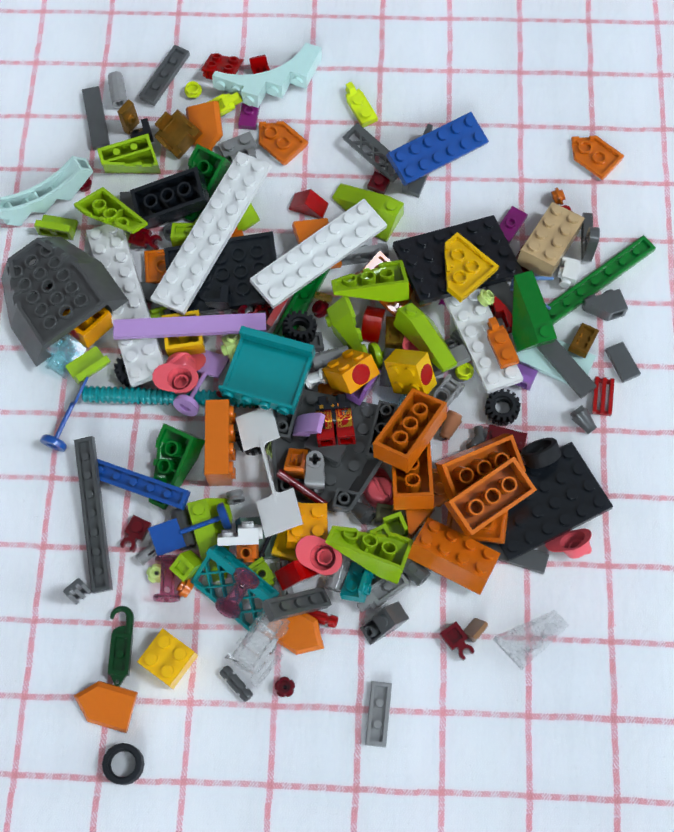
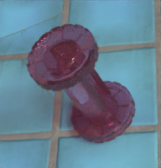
M159 555L155 557V562L161 564L160 593L153 595L154 601L164 603L180 601V595L174 594L175 574L169 569L178 556ZM165 587H169V593H166L164 591Z
M237 568L233 576L236 582L226 597H219L215 602L216 609L225 617L238 618L241 613L238 605L248 589H256L260 583L258 577L245 568Z

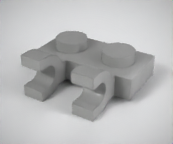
M250 131L218 144L222 156L228 160L230 159L231 162H233L239 151L257 158L255 151L257 144Z

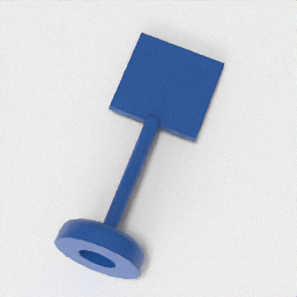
M86 377L82 382L55 436L43 435L40 439L41 443L54 450L65 452L67 445L59 437L89 377Z
M222 502L217 505L219 516L184 529H180L177 518L148 528L157 556L186 547L182 534L218 521H221L225 530L232 529L224 503Z

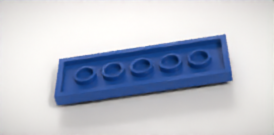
M469 112L388 152L386 157L402 184L406 186L486 145L489 140L472 112Z

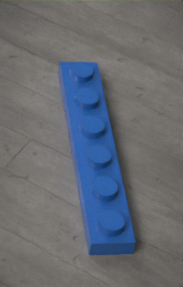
M97 459L100 481L181 510L185 509L190 491Z

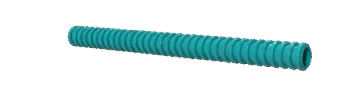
M85 385L82 391V400L84 402L89 401L90 403L94 401L96 403H99V401L111 403L113 401V403L119 402V404L123 402L125 404L129 402L131 404L135 402L140 404L142 402V404L148 403L149 405L152 403L155 405L158 403L160 405H164V403L166 405H173L174 399L178 396L174 392L159 390L158 388L154 390L152 388L147 389L146 387L143 389L140 387L137 389L125 387L123 389V387L117 388L116 386L113 388L111 386L107 388L105 386L101 388L96 386L94 388V386L88 387ZM204 389L202 391L198 390L194 397L202 407L205 406V400H222L227 398L218 397L216 395L217 390L213 392L208 390L207 392ZM236 398L229 399L230 405L237 406V408H240V406H243V408H246V406H249V408H252V406H255V408L259 407L253 403L251 405L244 404Z

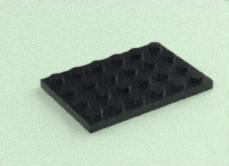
M494 215L393 242V249L398 259L403 260L408 281L419 305L452 296L446 289L444 245L457 232L499 265L498 270L477 289L512 280L514 275L524 273Z
M273 231L230 238L187 311L199 310L200 314L239 309L242 305L252 307L268 304L250 283V278L277 260ZM181 246L164 248L166 271ZM221 284H229L232 291L230 309L207 308L205 298H208L209 290H221Z
M572 442L560 447L561 457L548 466L531 469L524 465L525 473L537 491L508 510L505 544H499L508 561L565 534L613 508L612 503Z

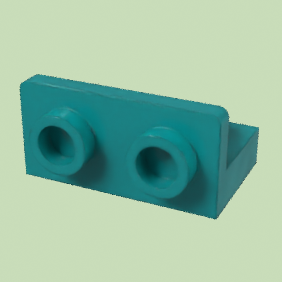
M351 562L340 593L341 599L364 603L367 595L371 593L372 579L376 578V575L358 563Z

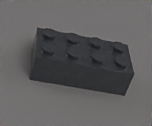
M197 166L130 190L135 213L148 222V225L144 227L145 229L204 210L210 200L204 174Z

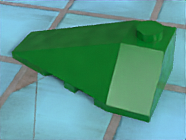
M198 144L188 161L189 169L197 166L204 174L210 198L232 164L225 157ZM203 210L184 216V218L194 222Z
M532 270L514 275L512 337L517 352L553 343L557 339L551 317Z
M164 423L156 440L155 448H157V454L153 462V466H155L153 478L180 488L197 461L205 440ZM149 498L150 503L163 510L167 509V504Z

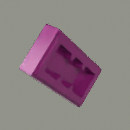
M242 103L238 123L240 129L256 130L260 106L256 108Z
M514 206L511 207L499 225L509 244L528 216V214Z

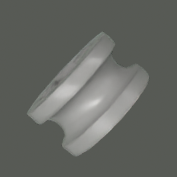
M236 489L227 492L228 504L234 505L244 502L243 490Z

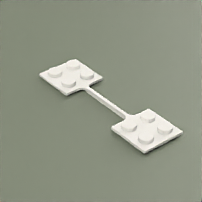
M259 408L236 417L243 451L254 447L261 448L272 494L269 497L256 501L265 538L302 525L303 521L294 488L283 492H276L265 445L270 441L280 438L273 409L265 410Z

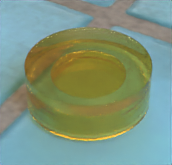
M316 291L314 298L332 303L333 295Z

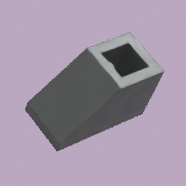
M610 289L601 295L588 296L584 300L582 309L596 317L610 321L625 316L628 306L620 289L614 291Z
M398 601L382 608L363 624L360 629L369 644L372 645L399 628L410 618Z

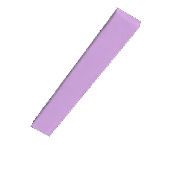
M266 313L113 320L114 340L239 334L241 326L267 332Z

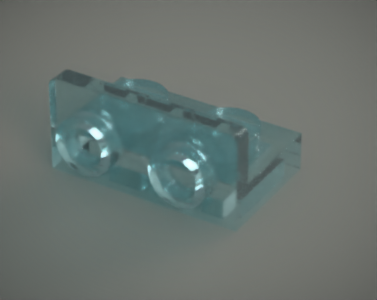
M70 335L66 339L62 337L56 345L58 350L55 354L51 352L52 356L45 360L47 362L45 368H50L64 379L70 374L65 368L66 365L84 354L88 349Z

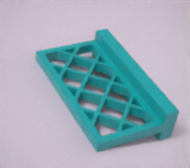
M216 544L206 552L207 556L191 580V583L251 633L265 614L263 607L256 609L254 598L265 601L266 599L278 597L280 593L242 561L237 559L225 547ZM211 559L217 563L218 570H210L209 562ZM228 572L232 575L233 583H225L224 573ZM219 573L221 584L213 585L211 574ZM201 575L207 576L208 585H203L198 581ZM239 585H244L247 588L248 595L241 596ZM234 586L236 596L228 597L226 587ZM214 588H222L223 598L215 595ZM242 599H249L251 609H243ZM230 600H237L238 610L234 611L230 607ZM244 613H252V624L246 621Z

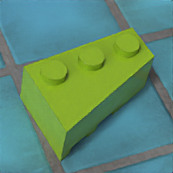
M149 134L97 148L105 173L161 174Z

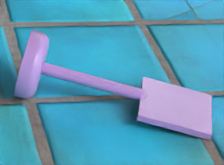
M206 350V353H202L206 357V363L197 371V373L202 374L197 385L192 390L190 396L181 394L173 401L174 407L180 413L191 417L197 415L199 404L194 399L197 391L207 375L219 379L229 361L227 356L224 357L222 354Z

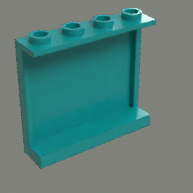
M241 326L239 331L240 340L223 385L218 386L221 395L230 400L233 398L239 399L244 404H257L265 410L271 408L283 415H294L316 354L314 345Z

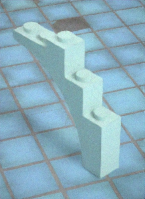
M305 43L300 52L288 62L272 70L257 74L238 75L215 71L212 75L213 88L231 94L238 92L242 97V103L259 108L266 93L283 98L290 84L306 89L322 60V48Z
M72 156L64 166L43 182L19 193L0 197V219H3L6 225L21 226L31 212L46 213L57 199L71 201L94 171L86 158Z

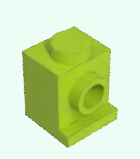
M260 557L248 566L257 575L264 571L266 575L261 578L272 587L275 585L276 576L263 557Z

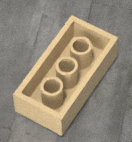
M552 202L522 247L517 260L519 265L530 271L532 270L540 276L551 277L560 264L562 257L565 256L580 232L585 218Z

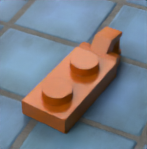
M496 317L489 318L487 338L500 368L503 369L519 364L520 360L506 328L503 325L499 326Z

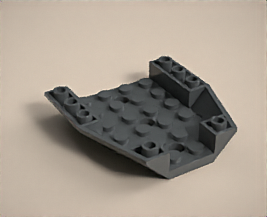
M42 237L30 242L8 258L1 278L10 327L36 367L52 356L47 349L105 306L109 305L115 311L129 301L102 262L62 237ZM36 259L33 265H29L31 260ZM49 284H53L51 289L46 290ZM67 309H70L69 314L63 316V312Z
M304 386L294 415L276 413L275 420L280 438L271 441L276 492H283L293 488L277 477L276 473L279 469L284 471L289 448L304 449V445L309 436L292 435L297 416L316 413L315 405H317L318 397L327 396L329 403H336V396L305 390ZM379 400L378 405L362 402L359 406L350 401L356 444L346 445L348 449L339 465L324 458L325 489L323 492L316 494L328 502L327 511H352L383 463V461L373 457V442L397 410L398 404ZM334 426L335 441L338 442L336 426ZM314 458V461H312L313 465L317 464L318 458ZM294 478L304 485V479ZM294 488L297 502L315 503Z

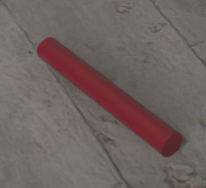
M279 469L277 471V477L313 502L328 504L326 500L283 470Z

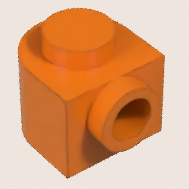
M259 544L237 545V559H243V562H255V559L259 558Z

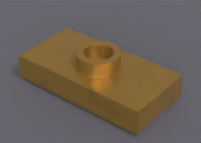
M128 99L117 112L124 132L129 135L130 131L140 122L134 103Z
M386 316L385 348L402 349L404 335L393 325L395 317Z
M582 323L568 351L586 358L599 330Z

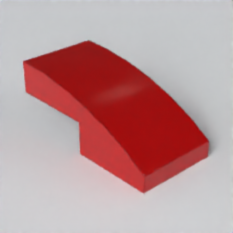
M494 296V304L489 305L491 312L496 319L502 318L507 333L510 334L512 333V314L506 305Z

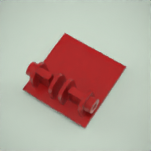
M211 53L201 69L203 77L213 80L212 75L215 71L236 74L244 59Z

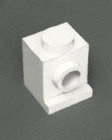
M562 257L557 276L560 278V286L572 288L575 285L581 260Z

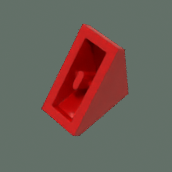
M312 189L294 194L289 210L321 219L324 217L329 204Z
M367 306L361 329L363 341L379 343L386 309Z
M298 560L274 572L282 591L319 575V573L305 567Z

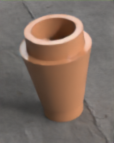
M448 410L447 418L442 423L439 436L450 440L462 423V415Z

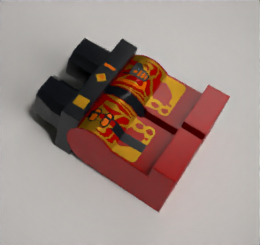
M338 394L336 396V403H329L327 396L318 397L317 405H315L316 413L325 415L322 432L317 434L318 447L336 445L334 426L337 429L338 445L356 444L351 406L346 394Z

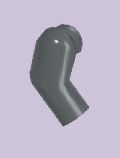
M479 425L473 428L475 437L466 444V449L485 442L483 426Z

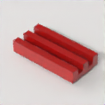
M595 376L594 383L597 387L593 390L592 414L612 415L614 378L607 379L606 377L599 378ZM599 383H602L600 410H597ZM606 384H609L607 411H604Z

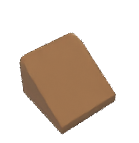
M474 618L465 628L464 632L472 642H476L487 629L488 623Z

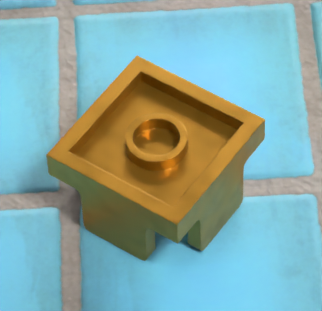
M178 109L173 115L164 112L155 123V126L159 128L155 138L178 159L202 135V132Z

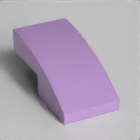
M307 413L297 416L292 435L310 436V434H321L325 415L322 413Z

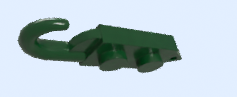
M127 606L116 607L110 615V619H114L118 612L126 614L125 626L115 628L111 634L108 675L111 676L114 685L119 687L125 678L130 675L134 614Z

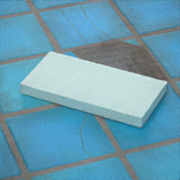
M557 339L588 375L596 356L588 353L586 358L568 351L570 344ZM537 347L520 352L516 351L520 360L519 363L568 384Z

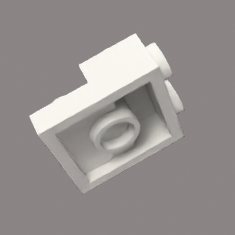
M242 521V525H238V533H234V530H222L221 533H218L217 545L259 544V539H263L262 525L254 524V521Z

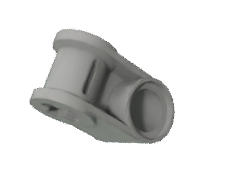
M448 374L433 393V397L443 398L444 402H447L448 407L462 392L465 384H460L452 378L451 374Z
M311 451L306 456L304 486L308 489H325V462L322 453L319 451ZM314 458H318L316 465H313L312 462Z

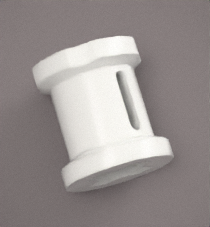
M320 368L319 371L308 373L305 382L308 389H313V386L322 383H328L322 371L323 368Z

